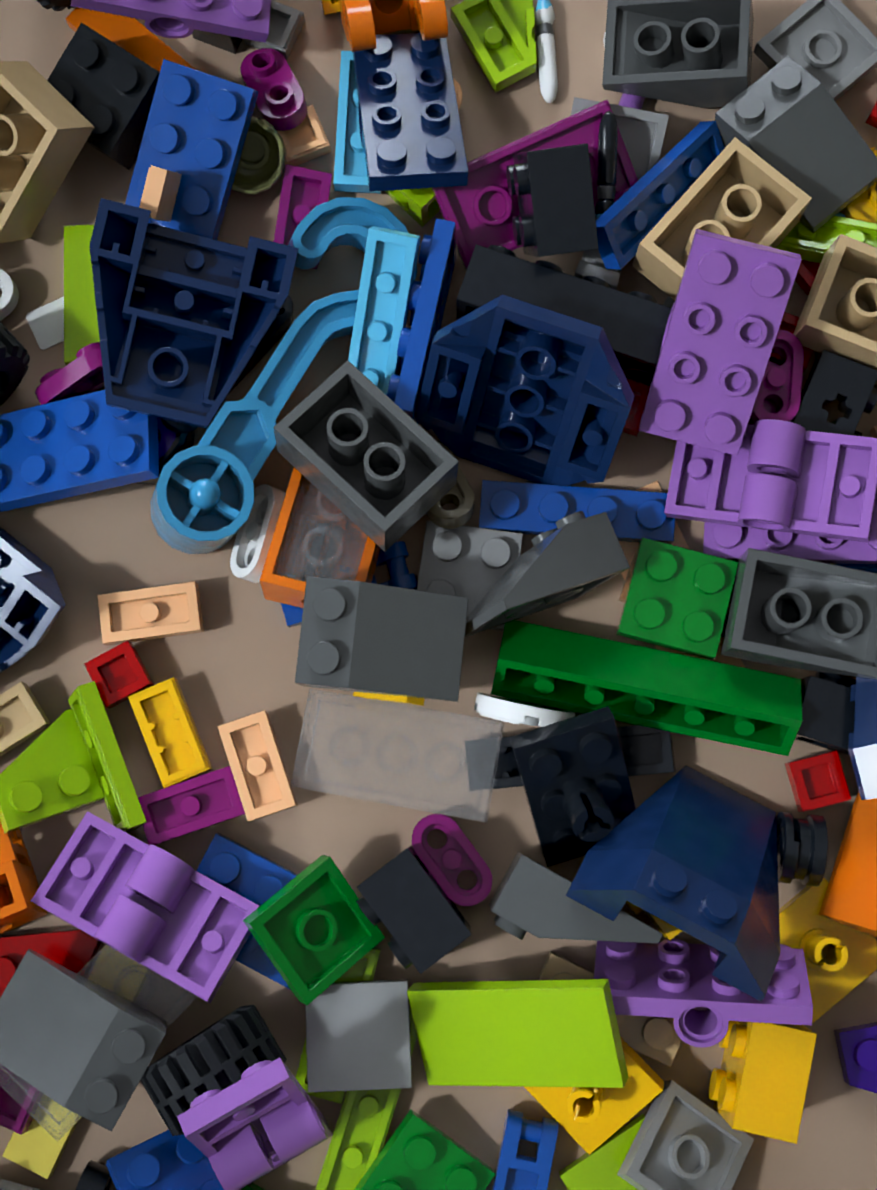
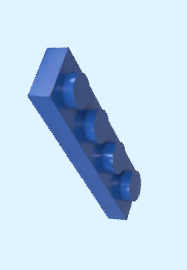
M703 121L695 126L596 220L598 250L606 269L621 270L636 255L639 243L725 149L716 121Z
M482 480L479 528L539 535L557 528L555 523L558 520L575 512L583 511L586 518L606 512L618 541L640 542L643 537L671 545L674 542L675 518L667 517L664 514L667 493Z

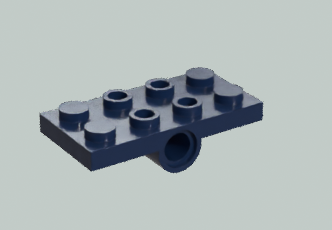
M420 33L375 34L376 49L352 52L358 95L361 146L365 152L369 192L467 186L468 166L447 38L423 41Z

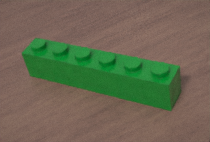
M515 620L506 623L504 626L491 695L583 714L609 706L616 721L785 756L789 755L802 724L801 679Z

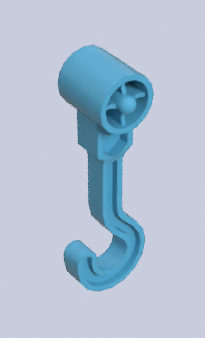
M338 197L317 205L298 224L288 246L299 248L295 267L311 269L321 261L322 257L330 249L339 245H350L365 253L368 229L371 226L405 233L409 232L406 226L384 206L365 198ZM416 263V269H415L414 280L416 279V276H417V263ZM359 290L334 293L312 302L294 320L247 395L239 401H225L198 445L176 453L164 465L150 505L151 520L158 535L169 546L187 554H208L224 547L248 520L254 504L253 480L276 445L273 428L276 425V418L320 348L327 341L352 334Z

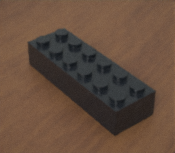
M476 244L457 296L456 320L503 294L603 327L626 378L651 386L671 311L670 307L658 304L654 297L643 292L631 291L627 294L612 289L606 281L594 276L578 278L563 273L559 266L548 261L538 260L532 263L517 258L514 252L502 246L490 245L486 248Z

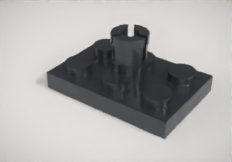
M609 706L509 737L547 867L586 855L590 848L606 837L614 827L636 809L615 718Z

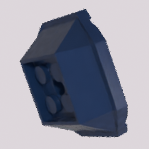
M502 294L437 331L431 344L415 419L427 430L432 429L440 441L460 458L537 484L569 486L585 480L589 484L604 482L635 396L603 327Z

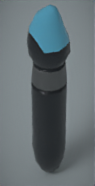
M610 111L605 112L602 116L598 133V202L595 206L597 219L615 203L618 127L615 115Z

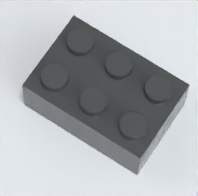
M348 360L273 427L278 452L384 552L456 485L459 461Z

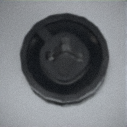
M779 812L776 816L778 882L790 884L793 879H799L802 885L818 887L825 873L828 853V831L824 817L807 814L804 819L794 818L790 812Z

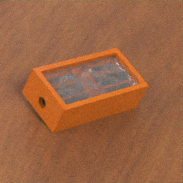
M295 467L292 471L260 577V584L265 599L303 608L307 576L371 583L381 548Z

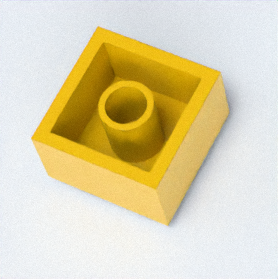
M729 1021L727 1034L719 1042V1047L725 1049L721 1069L714 1068L711 1074L709 1099L714 1100L713 1107L732 1129L797 1144L817 1034L803 1025Z

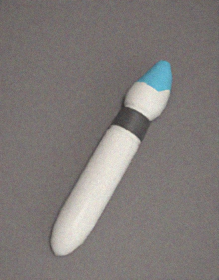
M538 0L534 15L537 26L539 84L541 94L546 103H552L556 99L558 92L553 30L555 13L550 0Z

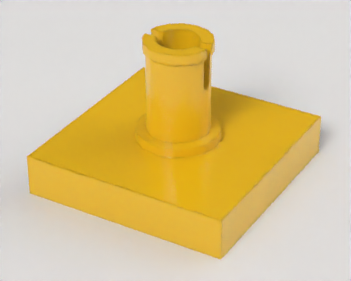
M824 877L818 887L806 886L779 909L780 944L804 950L813 1003L812 1023L818 1020L877 969V941L874 937L819 915L828 886V881Z
M621 1036L629 1077L624 1088L524 1087L589 1155L664 1089V1081Z

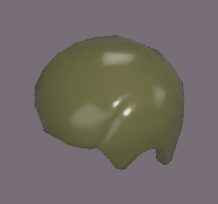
M258 117L251 118L232 185V190L255 195L271 189L283 175L287 162L283 138L275 127L264 119Z

